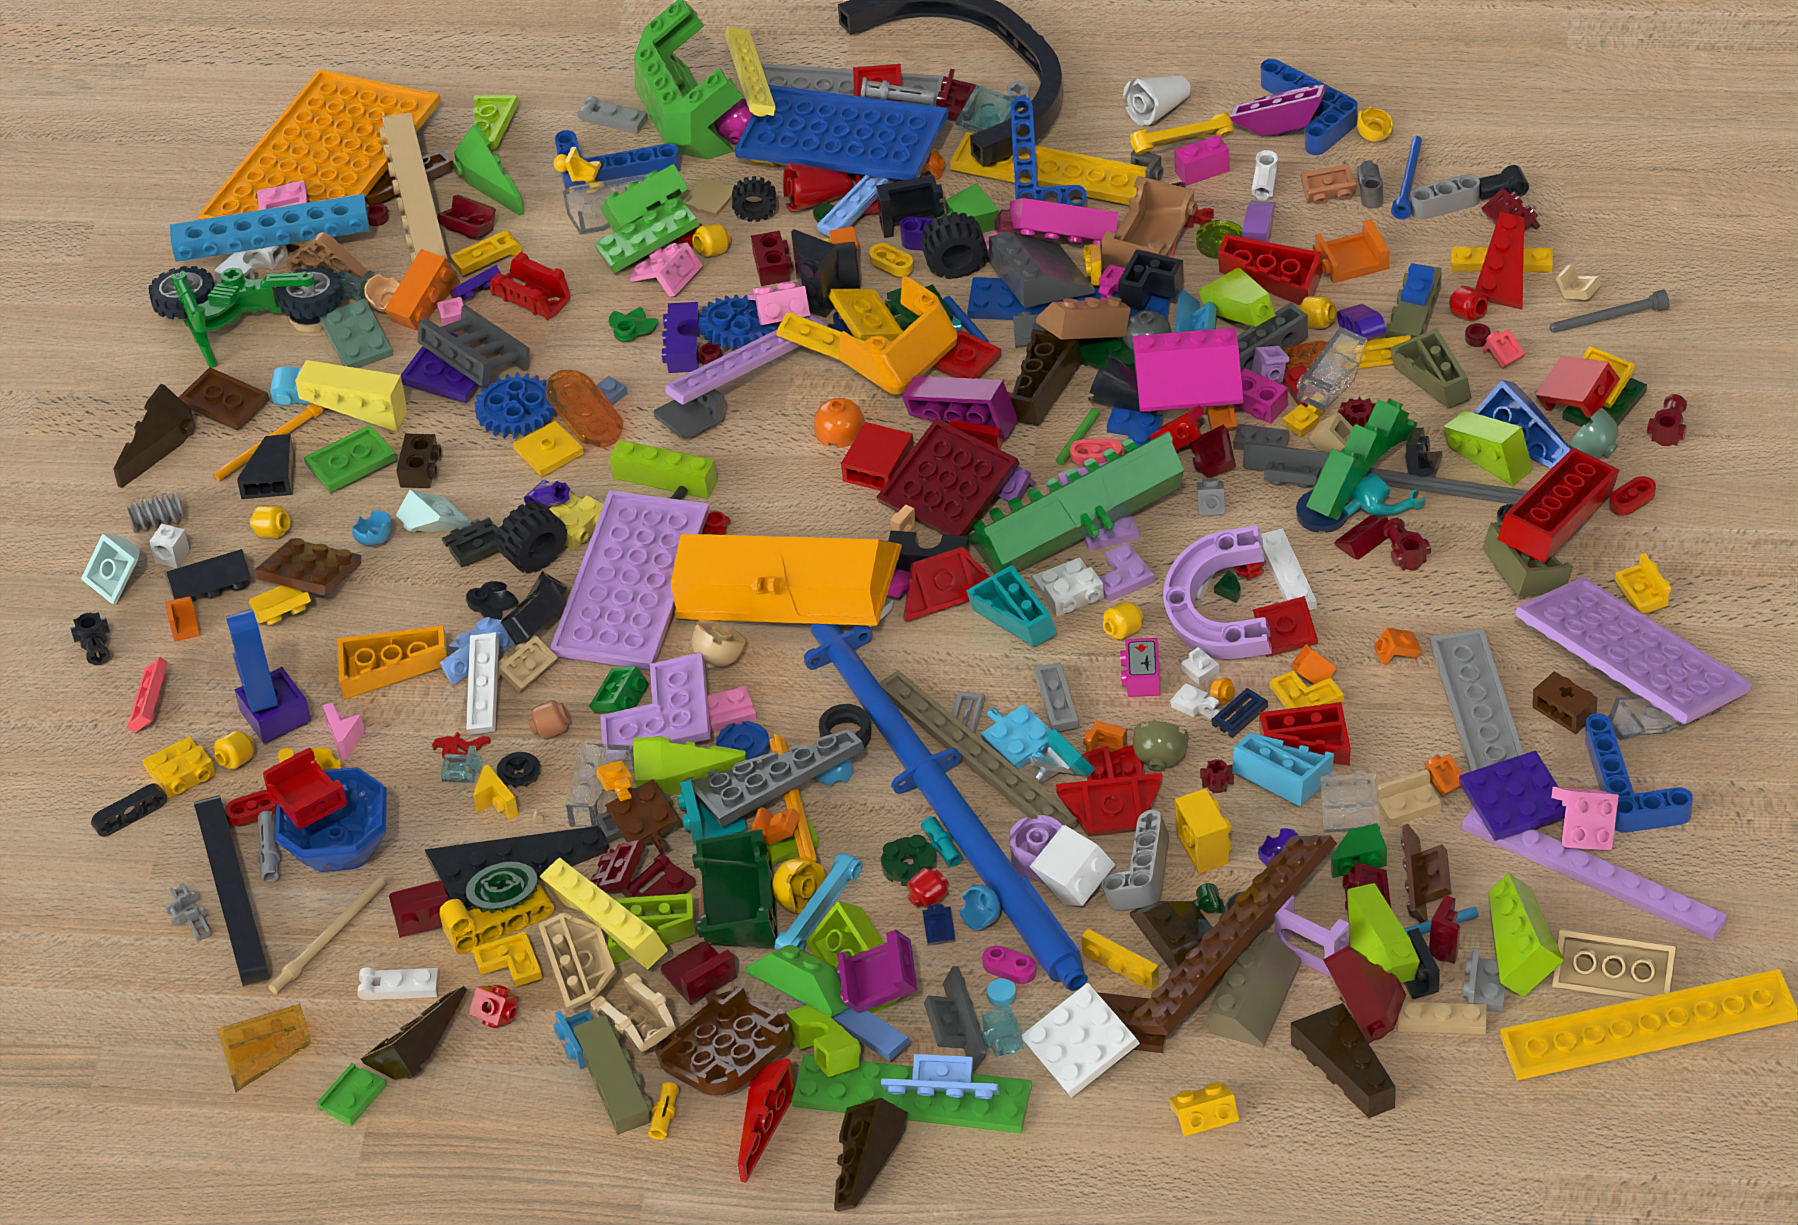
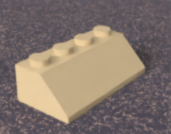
M1562 927L1559 930L1558 948L1564 961L1554 969L1552 987L1630 999H1641L1671 992L1678 943Z

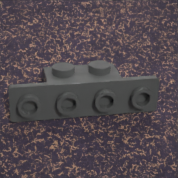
M1247 442L1244 445L1243 468L1264 471V479L1271 480V483L1274 484L1290 482L1296 483L1299 487H1311L1316 485L1330 452Z
M952 966L943 982L947 997L928 995L924 1005L937 1046L964 1049L966 1057L973 1058V1070H977L981 1061L986 1057L987 1046L983 1042L980 1033L979 1022L976 1020L972 1001L969 999L965 987V979L961 975L959 966Z

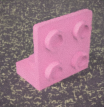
M672 243L667 247H660L648 254L645 261L640 262L634 267L635 271L629 279L631 282L656 277L667 295L671 297L676 296L703 265L688 243Z
M1553 787L1551 798L1562 800V805L1566 806L1562 846L1566 848L1611 850L1619 795L1602 790Z

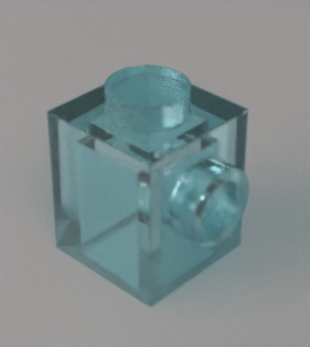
M1010 1006L982 1014L984 1030L982 1038L987 1048H992L996 1058L1023 1049L1022 1030Z

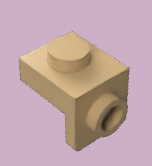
M1567 265L1556 277L1564 299L1587 300L1602 285L1598 276H1578L1574 265Z

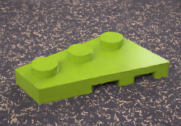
M474 95L475 108L473 109L475 121L473 125L477 124L491 143L489 149H497L520 103L518 96Z

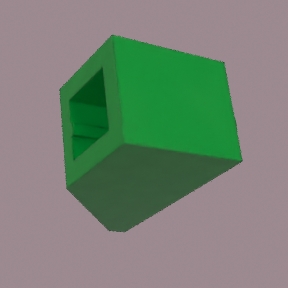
M1377 823L1352 828L1347 832L1331 855L1332 878L1344 876L1352 869L1356 862L1376 868L1387 866V846Z

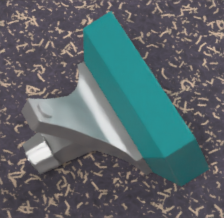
M1053 729L1047 735L1049 743L1048 755L1045 757H1030V762L1034 766L1041 767L1034 776L1042 784L1059 772L1088 777L1095 770L1056 729Z

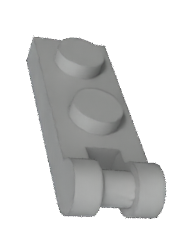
M589 96L585 101V106H582L577 112L578 117L582 121L635 134L640 132L648 120V115L645 111L603 102L595 96Z

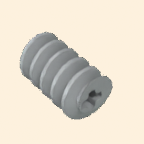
M176 490L172 492V499H169L167 494L163 493L162 501H159L156 495L152 496L151 504H149L146 498H142L141 506L138 505L136 500H133L131 508H128L134 533L138 532L139 525L146 531L148 530L149 522H151L154 528H158L159 520L163 524L168 525L170 517L175 524L179 521V515L183 517Z

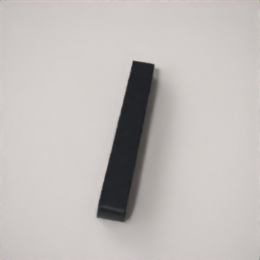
M217 795L193 802L242 986L270 979L221 797Z

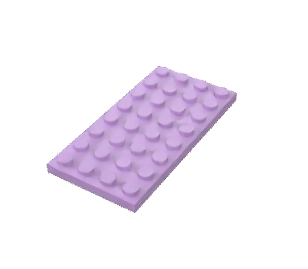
M609 490L550 650L557 657L624 667L636 665L638 669L650 670V664L656 662L675 609L671 578L680 535L702 534L710 512L709 504Z
M1584 576L1517 606L1515 615L1527 625L1544 633L1547 638L1558 642L1569 652L1586 660L1589 665L1606 673L1611 679L1625 685L1631 692L1642 696L1656 708H1660L1673 716L1678 722L1687 724L1749 693L1751 690L1752 682Z

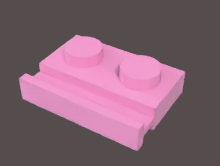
M746 686L707 696L710 732L724 729L732 723L738 725L742 724V721L751 722L757 720L756 712Z

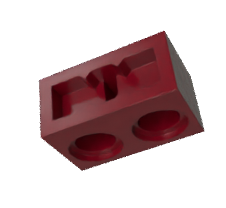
M780 230L751 235L753 256L760 285L765 286L790 281L789 271L793 270L791 256H786L789 254L787 240H782Z

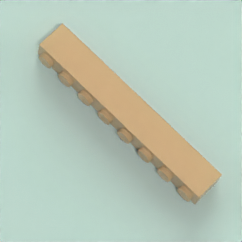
M411 112L382 117L383 127H379L381 142L386 141L387 144L383 145L385 158L391 161L388 163L390 177H395V180H392L394 195L399 194L400 197L396 198L398 212H403L404 216H401L403 231L408 230V234H405L407 248H412L413 252H410L411 264L420 249L445 257L447 260Z

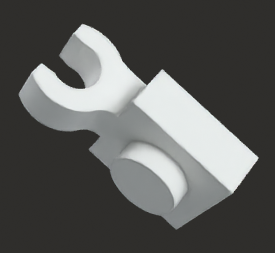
M1187 683L1170 700L1171 708L1191 717H1195L1199 712L1212 719L1220 712V710L1215 709L1219 704V700L1209 697L1207 692Z

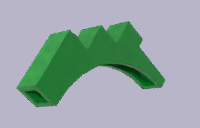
M1390 398L1387 403L1379 399L1377 400L1365 426L1362 427L1355 424L1342 451L1331 450L1306 507L1339 520L1349 498L1367 471L1390 448L1403 441H1407L1413 428H1416L1418 423L1408 419L1410 413L1401 409L1403 404Z

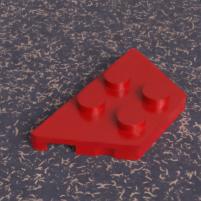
M958 547L911 563L903 616L904 621L969 601L966 590L990 576L979 563H976L964 547Z
M1162 773L1056 784V793L1071 814L1077 818V822L1087 836L1136 831L1138 817L1152 809L1162 783Z

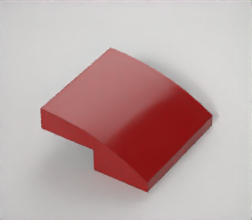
M1107 745L1082 754L1095 768L1087 777V781L1145 774L1144 764L1136 756L1133 745L1112 752Z

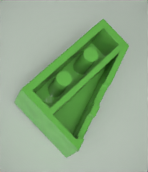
M674 164L660 172L657 170L652 171L644 176L645 180L641 183H638L637 180L624 187L626 191L620 195L616 191L604 198L606 203L600 209L613 232L688 190Z

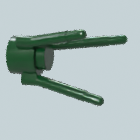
M1205 883L1197 888V899L1193 900L1199 910L1202 909L1206 913H1213L1219 909L1221 914L1225 912L1224 902L1220 898L1216 885Z

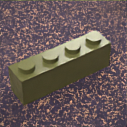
M1433 267L1434 287L1425 306L1401 301L1402 290L1399 289L1397 295L1398 306H1393L1391 313L1392 323H1388L1386 326L1385 338L1410 335L1412 339L1426 333L1442 285V268ZM1408 273L1404 274L1403 288L1408 279Z
M603 1015L574 1026V1036L582 1049L584 1062L616 1134L619 1135L650 1123L649 1111H652L651 1102L647 1094L642 1095L639 1087L642 1085L636 1070L632 1072L628 1065L631 1063L630 1056L626 1047L621 1048L617 1041L620 1040V1035L615 1028V1023L610 1024L607 1016Z

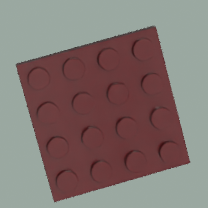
M935 419L876 498L879 503L897 512L905 505L914 508L915 521L941 534L966 536L1020 463L1018 458Z

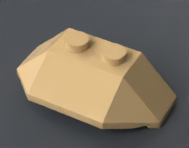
M564 912L539 923L538 926L568 1011L595 999L617 972L602 929L584 920L573 918Z

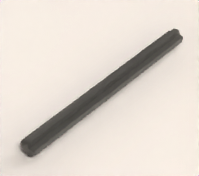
M1370 468L1365 475L1366 477L1374 473L1387 486L1417 489L1425 492L1514 505L1528 492L1527 490L1432 476L1419 477L1417 474Z

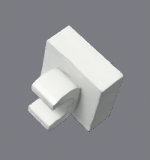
M1198 647L1191 651L1189 658L1181 663V670L1200 685L1219 672V664Z

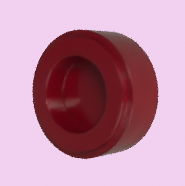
M372 204L367 207L369 225L381 226L389 220L388 208L385 205Z
M1481 323L1469 325L1465 330L1466 343L1473 347H1483L1487 342L1486 338L1491 334L1490 328Z

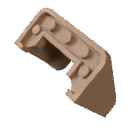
M1138 176L1134 183V187L1137 188V196L1131 197L1129 200V211L1116 233L1106 231L1102 238V269L1105 271L1109 264L1126 268L1135 250L1169 257L1170 250L1189 216H1193L1196 211L1197 202L1194 201V190Z

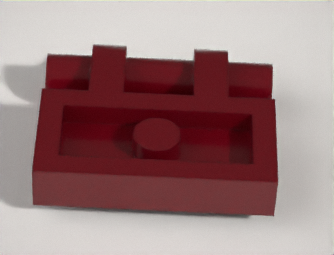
M639 840L618 844L615 850L607 849L605 855H602L598 862L599 869L597 873L593 874L590 881L605 893L627 889L636 866L640 862L645 846Z

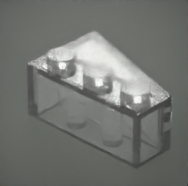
M1339 327L1308 371L1300 376L1297 383L1299 391L1296 399L1325 411L1355 381L1367 338Z
M580 743L566 801L567 815L571 827L598 826L595 817L607 811L605 804L613 801L616 792L615 790L606 792L596 776V767L622 760L628 771L634 773L633 746Z

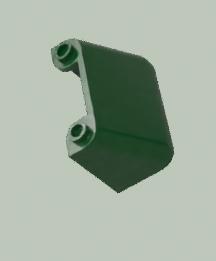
M762 829L696 840L697 852H692L694 868H699L702 875L704 914L701 915V920L696 922L699 938L704 937L705 942L765 949L775 948V942L778 937L776 900L772 889L774 871L771 855Z

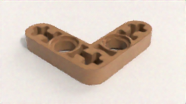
M318 233L294 251L287 261V266L291 272H295L299 268L307 269L308 266L315 267L324 261L351 287L359 291H363L367 281L372 278L371 273L326 233Z

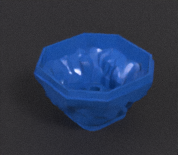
M358 767L324 770L333 782L338 780L343 785L347 805L299 830L277 803L275 840L281 847L295 856L297 860L314 870L328 872L357 869L364 865L366 860L375 853L386 834L387 788Z

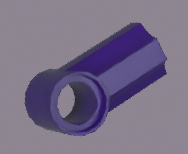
M542 480L524 496V502L526 504L527 502L532 501L535 503L537 501L546 507L564 504L570 499V488L566 482Z

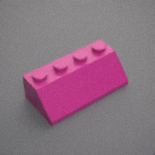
M1027 198L1010 201L1013 229L1021 230V235L1035 236L1036 233H1043L1046 239L1059 240V236L1068 237V242L1083 243V240H1090L1092 244L1102 247V238L1106 231L1116 233L1119 212Z

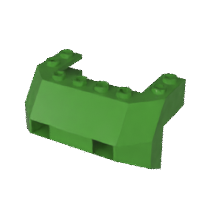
M676 0L644 27L634 55L635 89L664 144L671 143L676 145L679 154L712 159L735 152L729 140L719 135L714 126V121L744 96L737 88V83L731 77L727 80L720 67L698 85L689 67L673 53L704 27V24L698 17V13L684 0Z

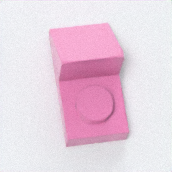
M333 702L322 705L327 726L341 760L347 759L365 732L362 716L358 714L344 719L342 711L336 712Z

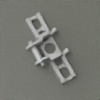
M181 883V887L177 889L170 888L169 890L174 902L169 903L165 907V911L173 915L172 924L180 925L187 922L197 942L212 936L203 918L207 914L206 908L201 907V912L199 913L194 904L198 899L196 891L191 893V897L184 883ZM180 892H183V893H184V894H182V895H180V896H177V894L180 893ZM197 920H200L201 923L199 925L194 926V924L192 923ZM205 929L206 932L199 935L198 930Z

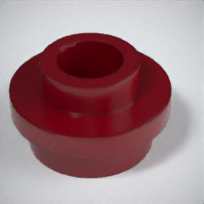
M712 343L703 344L698 352V360L704 365L723 356L721 348L717 344L713 345Z

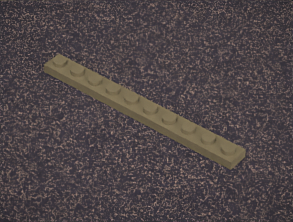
M899 670L879 682L899 709L947 749H958L961 753V761L1029 818L1036 819L1038 818L1037 815H1046L1071 829L1077 826V818Z

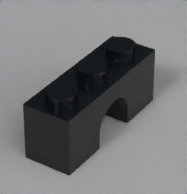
M891 530L888 542L902 544L895 570H904L909 573L911 563L958 547H964L970 554L968 536L942 534L941 542L933 548L919 547L917 532Z

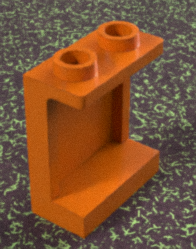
M1372 219L1362 221V233L1325 242L1321 233L1315 234L1313 251L1322 252L1323 273L1325 275L1328 274L1332 283L1389 269L1390 250Z

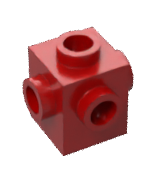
M501 985L476 987L469 1014L483 1019L482 1023L492 1028L511 1024V1021L517 1014L519 997L510 994V989Z

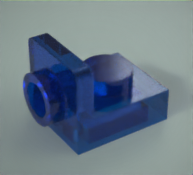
M934 904L928 906L927 910H922L927 946L955 942L950 906L944 907L943 904Z

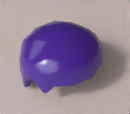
M1281 828L1279 836L1272 838L1267 835L1263 845L1258 849L1259 859L1268 866L1271 858L1283 850L1287 840L1298 835V833L1294 829Z

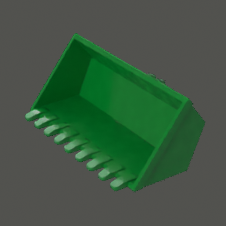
M1166 432L1139 447L1131 438L1122 441V447L1127 452L1119 457L1112 448L1103 451V456L1108 463L1100 466L1093 458L1084 461V466L1089 473L1081 476L1075 468L1066 470L1065 476L1070 483L1062 486L1056 478L1047 480L1046 486L1051 491L1049 494L1043 496L1037 488L1028 490L1027 495L1032 502L1024 506L1016 497L1009 500L1008 505L1013 512L1006 516L998 507L991 509L989 515L994 522L986 526L979 518L972 527L975 532L968 535L969 543L975 547L993 574L1000 572L1010 565H1013L1017 572H1020L1089 535L1092 538L1098 537L1099 530L1104 527L1108 531L1113 529V522L1180 488L1184 469L1171 442L1173 439L1170 432Z

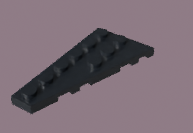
M593 826L425 849V854L437 878L443 882L449 900L459 899L467 909L472 907L466 896L468 882L474 875L489 866L503 862L524 863L535 870L539 880L541 879L539 876L559 857L572 867L605 854L607 849H609V844L600 828Z

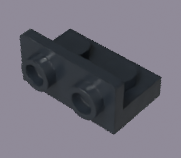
M1424 427L1413 428L1406 443L1409 474H1417L1419 477H1427L1435 473L1443 457L1442 451L1427 452L1430 451L1429 436H1425Z
M1419 928L1407 931V935L1420 961L1415 979L1404 982L1411 998L1416 999L1439 992L1440 969Z

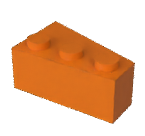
M420 249L387 304L385 311L392 322L417 331L419 329V321L429 318L438 308L437 302L444 301L450 295L449 292L461 282L445 257Z

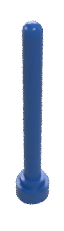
M1414 136L1412 139L1400 196L1392 204L1391 213L1397 219H1406L1411 214L1412 205L1409 196L1422 143L1420 136Z

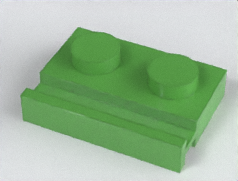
M351 1063L317 1101L318 1109L321 1111L325 1110L330 1116L352 1126L386 1087L385 1079L363 1068L359 1069L354 1063Z

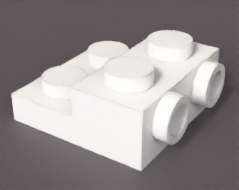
M1080 557L1032 576L1033 584L1056 617L1104 598L1102 581L1092 567H1086Z

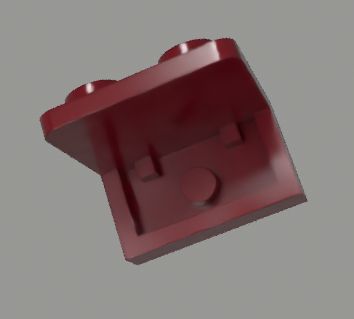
M435 881L390 893L389 899L399 938L443 927L440 908L449 899L442 881Z
M705 941L698 943L661 965L662 975L689 1005L702 999L709 992L717 990L737 978L734 955L728 949L718 954Z

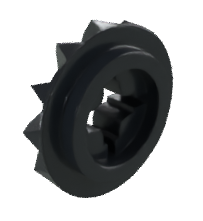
M527 752L508 754L497 765L498 777L506 786L511 784L515 789L518 785L523 784L527 787L528 782H536V776L540 774L538 759ZM521 769L524 770L523 773L517 772L516 774H514V770H517V771H520Z

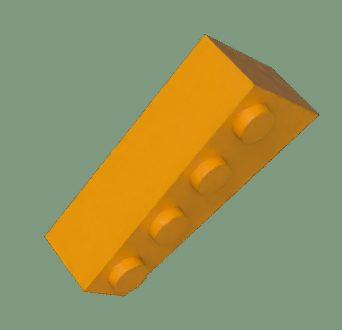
M444 626L337 638L339 684L344 700L442 668L440 662L449 656Z

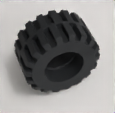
M951 212V215L942 214V217L934 218L932 224H927L925 226L926 231H922L921 234L922 239L920 241L927 265L932 273H936L939 277L945 276L946 279H951L952 277H956V279L961 278L965 274L968 276L971 274V271H976L980 268L979 264H983L985 261L984 256H987V246L978 221H975L973 216H967L966 213H961L960 215L957 212Z
M532 501L527 502L526 505L521 504L516 510L513 509L510 515L502 521L503 524L497 531L499 534L496 536V547L519 571L526 573L538 572L543 567L549 566V563L554 561L563 550L562 546L567 540L565 537L567 535L566 525L544 504L537 501L535 503Z

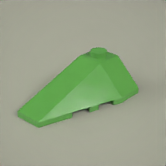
M477 124L472 125L454 151L456 162L453 163L456 174L462 176L467 184L519 216L523 215L524 210L519 191L509 174H504L498 155H492L489 149L491 143Z

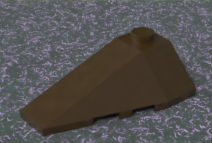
M883 1098L846 1108L839 1133V1142L843 1144V1154L838 1156L837 1164L842 1166V1171L836 1180L834 1210L840 1212L855 1208L904 1134L908 1115L907 1111Z

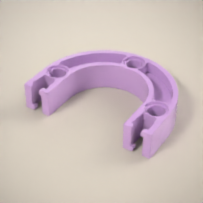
M1258 525L1224 530L1207 535L1188 546L1170 567L1164 583V606L1175 633L1190 649L1195 650L1199 647L1200 650H1203L1211 658L1240 659L1272 654L1271 642L1268 637H1271L1270 628L1265 617L1221 623L1203 617L1195 609L1197 592L1204 581L1212 574L1227 567L1265 561L1264 552L1261 548L1263 538Z

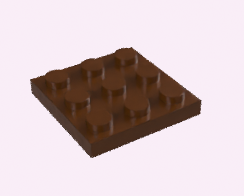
M291 538L255 569V579L325 596L361 565V555L351 553L347 549L338 550L330 548L325 544H313L305 542L300 538Z

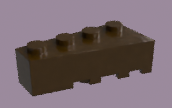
M1032 329V339L1027 345V355L1025 360L1022 361V371L1017 377L1011 401L1018 418L1017 421L1039 425L1083 359L1078 339H1060L1051 332Z

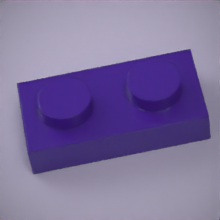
M497 265L456 286L449 293L452 299L462 297L464 301L476 294V288L480 286L483 289L490 287L491 279L501 272Z

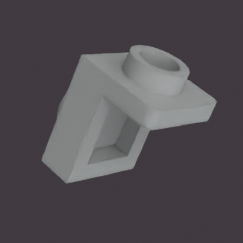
M1205 478L1202 482H1197L1199 514H1224L1225 497L1223 481H1218L1217 478Z

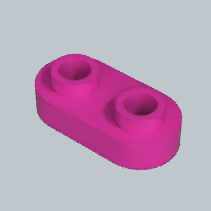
M998 945L991 946L983 952V968L992 975L1008 979L1017 984H1027L1036 977V962L1028 955Z

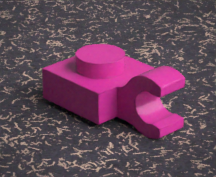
M1109 264L1099 278V293L1102 294L1100 300L1113 297L1114 292H1118V281L1125 268Z

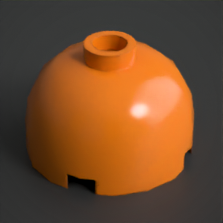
M833 398L821 404L816 411L814 432L817 440L823 445L829 446V443L837 444V448H844L852 445L863 427L865 419L860 407L852 400Z

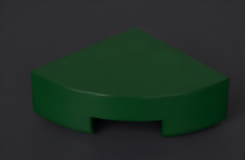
M1228 570L1214 586V593L1237 603L1241 595V587L1236 575Z

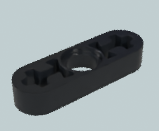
M149 784L98 811L92 817L91 825L98 835L102 837L109 836L160 809L166 803L167 795L158 784ZM134 806L129 813L124 814L129 807Z

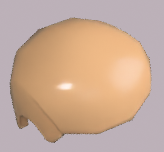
M381 274L370 278L364 287L365 298L370 307L379 312H386L385 308L400 283L394 277L385 278Z

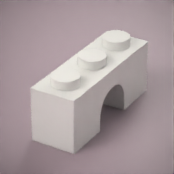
M286 244L233 253L214 270L217 283H222L220 275L229 268H240L243 271L244 277L250 280L255 279L253 272L255 267L275 269L288 257Z

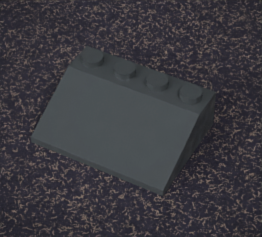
M1000 232L997 235L989 236V263L1024 308L1095 293V288L1059 244L1015 232Z

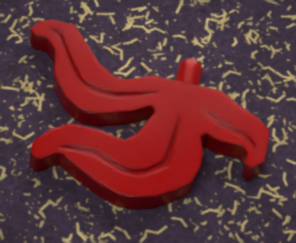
M456 732L454 737L445 736L435 739L432 748L433 750H436L438 747L443 748L442 758L449 764L455 765L469 762L472 765L474 761L470 753H475L483 745L490 744L491 741L490 737L481 736L467 742L459 738L460 733ZM457 748H460L464 752H458Z

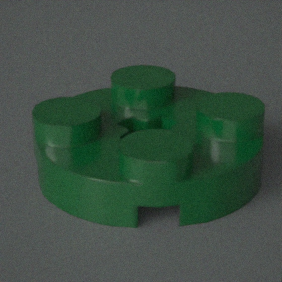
M918 834L888 842L883 846L881 856L882 872L889 881L893 882L895 880L901 882V886L907 887L908 881L921 869L937 868L936 851L926 841L924 836ZM906 859H913L912 864H908L907 862L903 861Z

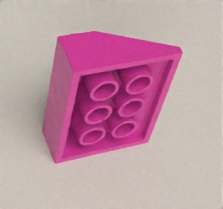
M1236 327L1133 336L1140 412L1192 408L1198 405L1205 407L1244 403Z

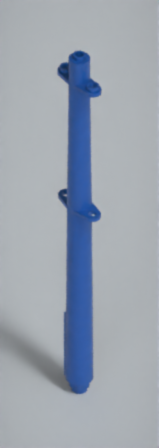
M813 624L811 633L820 646L816 649H810L805 653L804 664L810 670L820 668L831 662L834 664L905 768V771L892 781V789L895 793L901 794L919 788L984 884L995 891L1000 901V907L1049 978L1055 982H1062L1065 988L1070 991L1083 987L1088 977L1083 969L1079 949L1027 877H1021L946 775L948 770L960 762L961 753L956 748H950L932 755L855 652L857 648L866 644L871 639V629L866 625H856L852 630L844 633L838 624Z

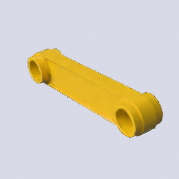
M1225 112L1215 115L1210 120L1151 133L1148 132V129L1140 130L1130 135V143L1136 155H1141L1153 150L1157 146L1214 134L1225 137L1234 132V125L1229 114Z

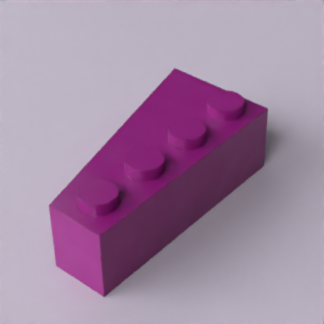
M914 376L902 394L910 416L930 421L935 419L945 420L949 423L951 419L996 427L1000 428L1002 439L1007 438L1018 420L1003 380Z

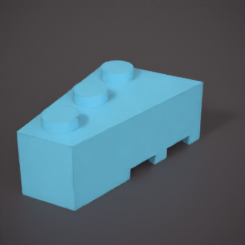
M1249 733L1234 746L1232 769L1235 774L1300 807L1332 778L1334 753L1325 752V755L1309 752V747L1300 745L1299 749L1283 745L1284 741L1254 733Z

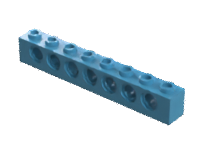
M364 194L170 224L171 246L175 262L309 241L318 233H326L331 237L370 231Z

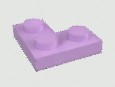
M1129 543L1105 552L1106 561L1114 570L1099 577L1103 583L1104 598L1108 603L1155 582L1154 574Z

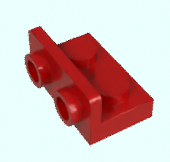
M1198 405L1161 426L1149 436V439L1152 440L1166 432H1170L1173 439L1171 442L1176 451L1201 436V432L1197 428L1199 424L1197 419L1204 415L1205 412Z

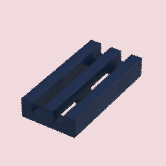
M1246 688L1212 718V726L1215 728L1219 726L1220 731L1223 733L1227 731L1228 736L1234 738L1260 715V712L1268 708V700ZM1249 698H1252L1247 704H1245V705L1243 706V704H1244ZM1236 711V713H1235L1231 718H1229L1227 721H1224V720L1227 719L1233 712Z

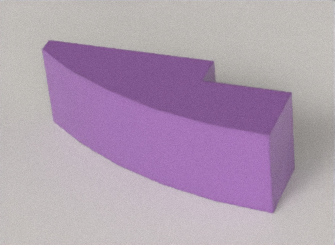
M1254 200L1249 202L1244 219L1242 237L1268 242L1271 236L1276 202Z

